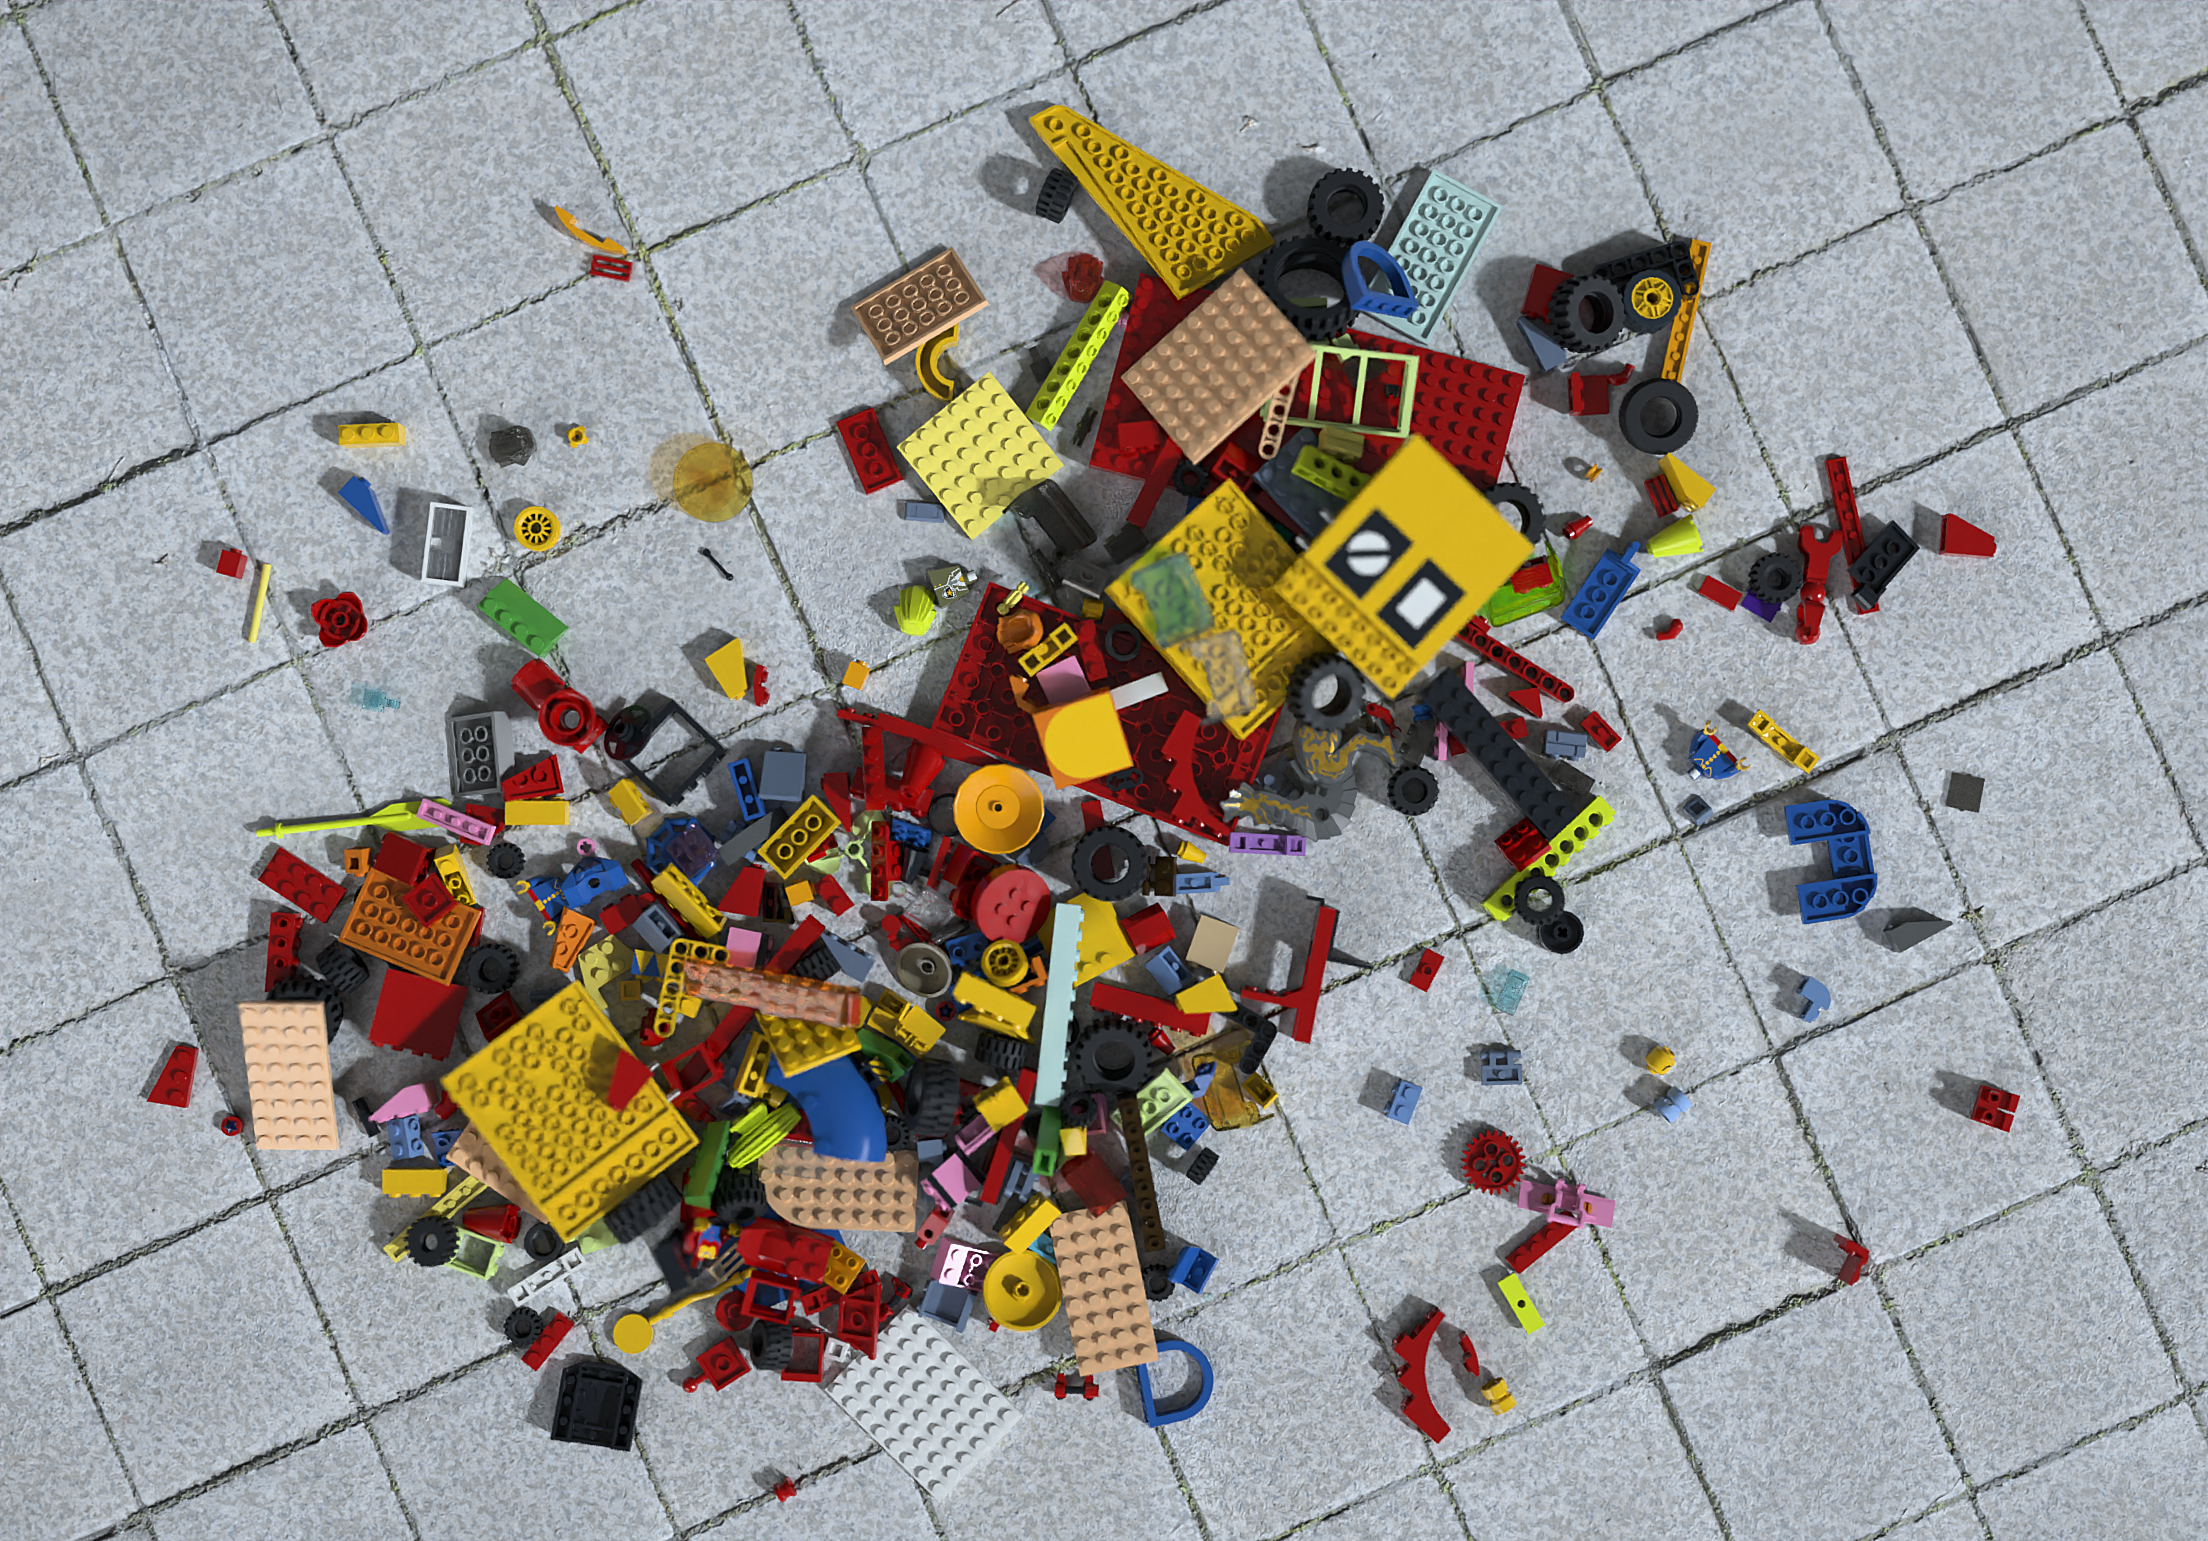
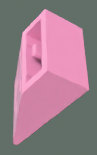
M434 1079L403 1088L374 1113L369 1120H377V1123H381L395 1118V1115L397 1118H401L415 1113L414 1110L418 1114L434 1109L433 1105L439 1103Z
M942 1237L930 1276L939 1283L982 1292L983 1281L988 1269L1002 1255L961 1241Z

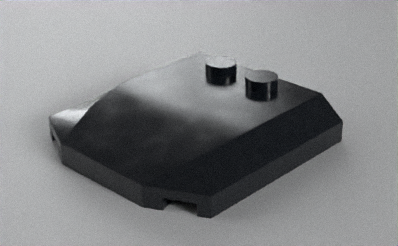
M584 1361L563 1368L550 1440L630 1452L643 1379L627 1367Z

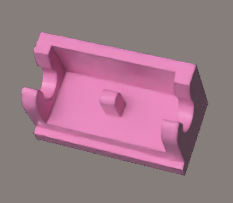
M981 1114L954 1137L965 1154L969 1155L996 1132L992 1130L984 1115Z

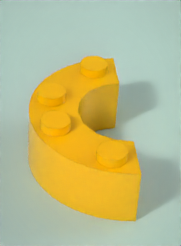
M959 323L918 346L916 353V370L922 386L934 399L945 404H949L954 400L955 383L940 375L937 363L943 351L950 347L958 346Z

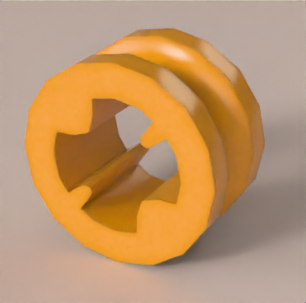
M1596 463L1584 475L1585 478L1588 477L1590 479L1589 482L1591 483L1603 470L1598 468Z

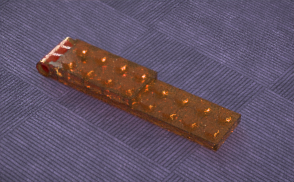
M687 958L685 962V995L760 1008L761 1014L843 1028L845 1026L853 1029L860 1025L862 990L857 986L839 985Z

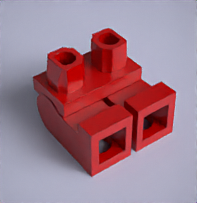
M1980 1085L1970 1119L2010 1132L2014 1115L1999 1111L1998 1108L2015 1113L2020 1096Z

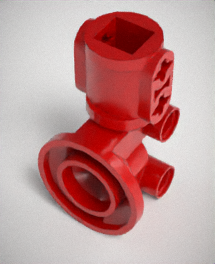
M539 657L526 663L511 680L512 684L510 687L533 710L539 711L538 721L543 735L556 745L572 746L578 753L582 754L610 726L600 715L596 714L593 704L586 696L576 692L570 686L564 690L565 682ZM570 711H576L580 718L578 725L574 728H569L565 724V716Z

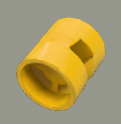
M766 1075L757 1097L762 1100L767 1099V1104L774 1109H778L789 1092L778 1085L766 1082Z
M1503 1377L1487 1382L1480 1389L1485 1399L1490 1400L1489 1406L1494 1415L1506 1413L1517 1404L1512 1393L1507 1392L1509 1387Z

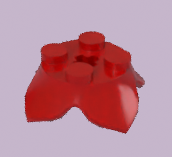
M342 592L335 599L324 598L311 605V614L314 621L320 626L318 634L324 647H339L349 641H358L366 634L368 621L363 613L361 600L354 592ZM345 617V623H342L340 625L341 622L339 621V618Z

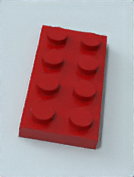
M284 847L278 848L258 879L323 923L328 922L348 889Z

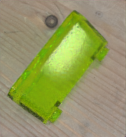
M1549 542L1545 543L1554 583H1551L1546 588L1537 587L1530 589L1525 594H1515L1511 581L1502 584L1483 604L1492 627L1499 628L1563 603L1565 600L1562 565Z

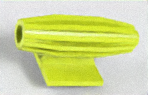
M767 1100L763 1103L758 1101L747 1110L750 1114L747 1116L742 1114L732 1122L734 1127L730 1131L742 1134V1137L727 1152L728 1158L726 1160L733 1168L737 1167L740 1169L761 1157L783 1139L799 1122L802 1115L791 1102L768 1114Z

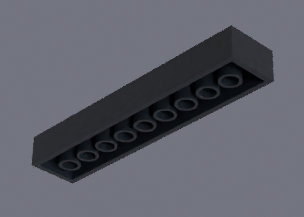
M1442 665L1414 691L1416 696L1521 814L1531 822L1544 839L1551 840L1579 814L1449 666Z

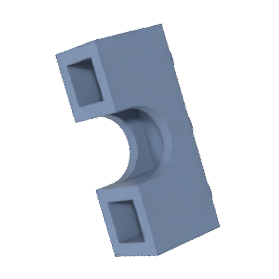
M942 1138L918 1139L919 1162L929 1161L935 1165L936 1169L945 1162L944 1154H947L946 1141L943 1142ZM922 1185L924 1202L936 1201L924 1191Z

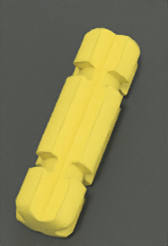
M1023 581L1016 586V590L1013 589L1005 598L1004 603L998 606L997 611L1001 615L1005 616L1010 611V607L1012 608L1020 600L1022 594L1028 591L1029 587Z

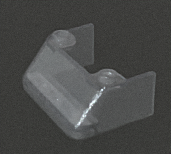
M1229 631L1180 645L1181 649L1191 647L1193 657L1198 661L1204 660L1214 699L1209 702L1207 707L1211 718L1202 720L1201 725L1231 718L1256 709L1257 699L1240 637L1236 631Z

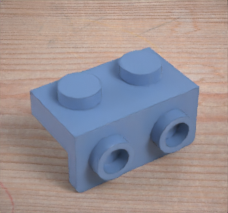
M418 1115L387 1121L393 1160L424 1155Z

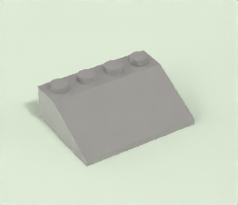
M487 712L448 718L455 796L464 797L502 793L500 783L516 775L510 712Z

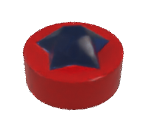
M942 1001L936 1007V1015L942 1021H949L956 1014V1008L950 1001Z
M238 1116L226 1117L221 1123V1130L227 1136H235L243 1129V1122Z

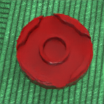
M730 1291L718 1300L715 1306V1316L722 1328L730 1332L742 1331L753 1322L754 1317L740 1314L745 1293Z

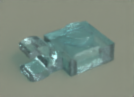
M365 690L362 709L384 713V707L400 709L401 701L386 699L387 693Z

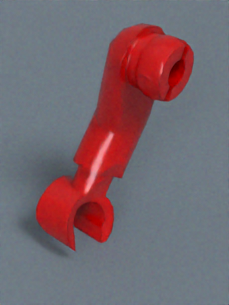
M1373 702L1366 706V711L1369 715L1382 719L1386 727H1389L1391 737L1396 738L1392 734L1394 729H1398L1402 733V730L1394 724L1395 721L1387 708Z

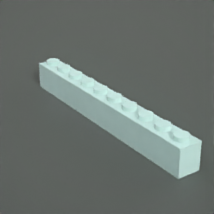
M1057 902L1035 1104L1059 1106L1065 1094V1090L1061 1089L1062 1081L1066 1082L1067 1070L1063 1069L1064 1061L1068 1062L1069 1057L1066 1041L1070 1042L1071 1039L1068 1021H1073L1074 1010L1070 1009L1071 1001L1075 1002L1076 990L1072 989L1073 981L1077 982L1078 970L1074 969L1075 961L1079 962L1080 950L1076 949L1077 941L1081 942L1082 939L1079 921L1083 922L1085 911L1081 909V905Z

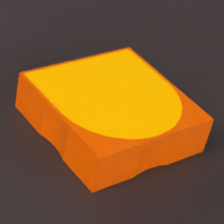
M1109 686L1081 694L1068 701H1059L1032 710L1056 790L1133 766Z

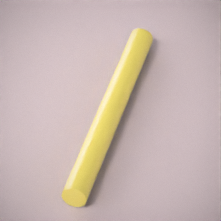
M263 563L248 637L249 642L256 643L271 570V565Z

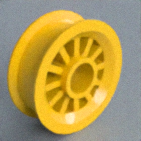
M532 506L522 510L516 517L514 534L518 542L524 547L538 552L546 551L552 548L559 540L561 526L554 513L540 506ZM541 524V531L538 534H534V526Z
M996 941L983 953L981 960L982 969L988 979L997 986H1013L1020 982L1027 973L1028 959L1020 945L1014 941ZM1004 961H1009L1006 965L1001 966Z

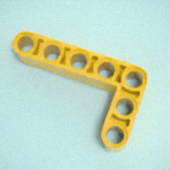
M677 939L672 943L654 1025L657 1035L669 1037L675 1030L689 960L726 965L731 959V954L725 947L686 939ZM680 943L686 945V951L682 954H678L676 951V947ZM699 947H705L706 954L704 957H697L696 950ZM722 950L725 951L726 958L723 961H717L716 953ZM675 963L682 965V970L678 974H674L672 971V966ZM670 983L678 985V990L673 994L668 992ZM671 1002L674 1009L671 1013L666 1014L664 1012V1005ZM667 1022L670 1029L667 1033L662 1034L659 1027L662 1023Z

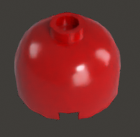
M646 1006L644 1011H648L647 1017H642L639 1038L643 1039V1041L639 1042V1045L647 1047L659 1046L666 1040V1037L657 1035L654 1030L658 1008ZM667 1022L662 1023L659 1027L662 1034L667 1033L670 1029Z

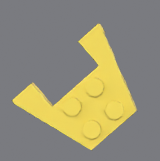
M609 935L578 955L585 988L602 1011L610 1005L599 988L631 969L634 951L615 935ZM647 977V980H642V982L646 984L654 978Z

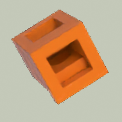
M355 846L344 849L345 872L354 873L355 877L366 876V873L372 867L371 851H373V847Z

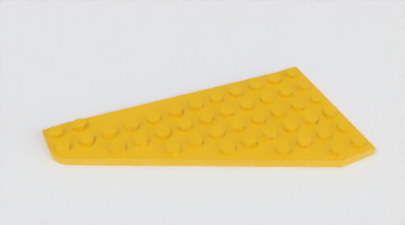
M1053 105L1030 117L1029 123L1043 142L1069 172L1077 176L1078 182L1165 281L1178 300L1275 245V240L1257 216L1074 110L1063 105Z

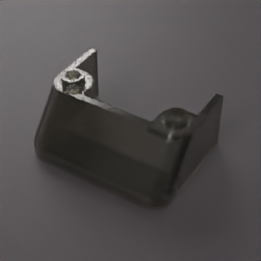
M1046 479L1020 493L1002 511L1003 514H1006L1015 509L1022 518L1029 519L1033 517L1055 544L1056 548L1052 551V555L1057 564L1049 570L1050 574L1066 566L1097 541V535L1059 485L1052 479Z

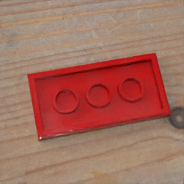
M873 407L836 422L866 495L903 481Z

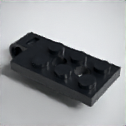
M1894 520L1889 521L1846 569L1859 583L1850 597L1864 611L1877 603L1880 596L1887 590L1886 586L1920 549ZM1891 543L1894 544L1896 547V552L1894 554L1891 553L1889 550V545ZM1878 557L1882 558L1884 562L1882 568L1877 565Z

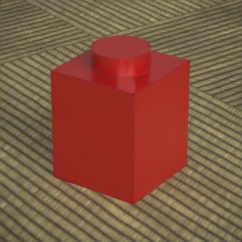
M230 548L229 551L222 549L216 573L242 579L248 556L242 555V551Z

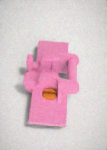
M1558 1178L1553 1187L1521 1180L1517 1208L1544 1213L1547 1215V1222L1556 1221L1578 1226V1229H1583L1585 1223L1612 1228L1616 1200L1583 1193L1584 1189H1586V1184L1579 1183L1577 1186L1565 1184L1564 1179ZM1555 1208L1576 1212L1578 1215L1577 1218L1554 1213Z

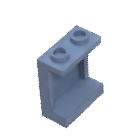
M933 1277L931 1281L927 1279L923 1289L926 1292L925 1298H920L916 1310H919L918 1317L926 1316L956 1328V1332L963 1334L978 1291L939 1283Z

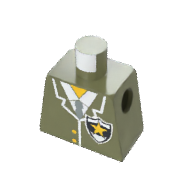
M960 566L928 572L942 609L968 595L970 592L967 585L978 581L974 570L962 573Z

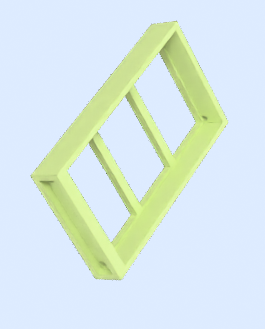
M1309 344L1316 351L1317 356L1315 359L1308 419L1287 417L1285 424L1324 428L1327 425L1350 432L1408 438L1418 356ZM1323 352L1361 356L1352 424L1314 420ZM1368 357L1406 361L1396 429L1359 425ZM1272 396L1265 404L1261 405L1260 416L1264 417L1263 421L1265 422L1267 421L1272 403Z

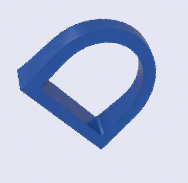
M1359 241L1346 252L1342 261V275L1352 309L1407 319L1419 307L1406 274L1398 262L1386 250L1372 242ZM1358 256L1368 257L1382 268L1390 281L1394 295L1373 292L1367 289L1358 267Z
M1180 1339L1156 1340L1158 1353L1169 1350L1187 1352L1195 1358L1201 1369L1202 1383L1200 1390L1194 1400L1182 1408L1155 1413L1146 1363L1135 1365L1145 1423L1150 1428L1187 1420L1199 1413L1210 1399L1214 1384L1210 1362L1201 1350Z

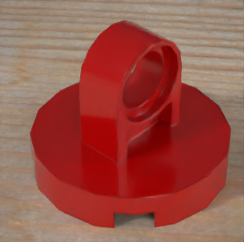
M965 880L950 892L948 899L952 902L953 910L959 918L964 920L973 919L971 902L979 882Z

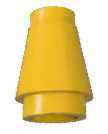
M1181 840L1175 853L1180 859L1200 864L1204 862L1207 853L1188 840L1186 842Z

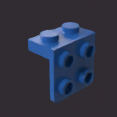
M1186 1245V1247L1180 1250L1176 1265L1171 1267L1168 1280L1172 1283L1183 1284L1195 1293L1201 1294L1220 1259L1201 1247Z

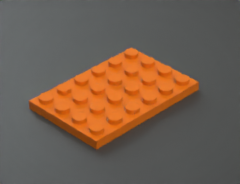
M371 867L338 941L449 986L482 912L459 903L433 926L426 929L402 899L415 886L403 883Z

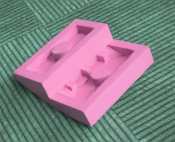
M1075 656L1036 674L1050 704L1068 701L1091 691Z

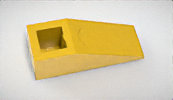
M453 843L437 848L434 861L447 889L459 903L466 906L476 904L472 886L456 844Z

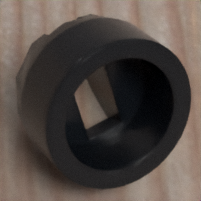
M1384 385V395L1387 399L1390 398V395H1393V399L1399 396V385Z

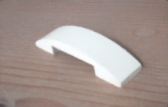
M576 1247L507 1291L515 1305L519 1307L588 1263L579 1248Z

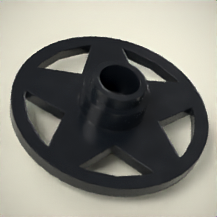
M631 705L619 711L606 729L604 736L605 751L609 757L619 762L631 760L639 755L647 746L653 732L651 713L639 705ZM632 711H642L643 713L634 718ZM647 725V731L644 737L641 731ZM610 742L616 743L615 753L611 751ZM631 746L637 748L632 753L626 755Z

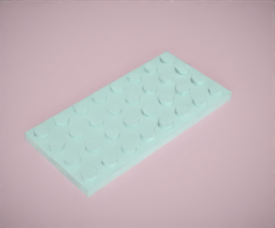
M1433 169L1388 251L1406 274L1419 307L1407 319L1368 311L1363 312L1427 346L1503 206ZM1379 267L1368 290L1394 295L1388 277L1382 268Z

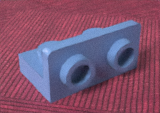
M1399 1079L1392 1087L1391 1093H1393L1391 1101L1388 1100L1385 1105V1116L1408 1125L1423 1088Z

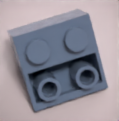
M661 904L652 906L632 925L658 955L669 948L675 940L682 938L686 934Z

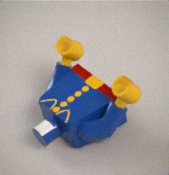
M1710 720L1705 723L1704 729H1701L1692 738L1688 759L1694 766L1687 771V774L1694 781L1702 774L1707 779L1719 780L1729 778L1741 770H1748L1751 764L1748 766L1742 764V761L1746 760L1747 757H1742L1736 763L1738 761L1736 757L1714 735L1717 725L1713 729L1708 728L1711 724Z
M538 875L526 881L521 880L517 882L514 886L522 885L523 890L519 891L518 894H522L529 889L527 893L547 921L544 923L542 930L548 926L551 930L547 935H552L555 928L559 927L564 906L571 909L560 889L563 880L552 875Z

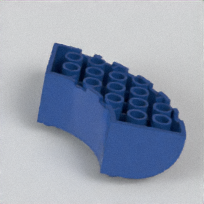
M772 1051L766 1082L773 1083L787 1090L803 1106L812 1127L813 1154L859 1162L885 1161L887 1135H885V1116H883L881 1100L877 1089L871 1090L864 1079L858 1074L857 1071L861 1066L852 1052L786 1078Z

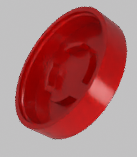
M1019 864L998 867L988 873L975 889L971 902L973 921L977 928L993 942L999 940H1011L1016 943L1023 942L1038 932L1045 923L1051 906L1050 891L1046 882L1029 867Z

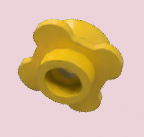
M584 426L567 430L566 435L571 441L570 446L572 448H577L581 444H588L589 438L586 437Z

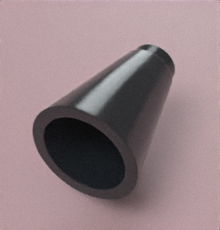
M914 844L904 845L902 882L912 885L918 875L929 878L931 870L922 868L930 854L928 849L917 847Z

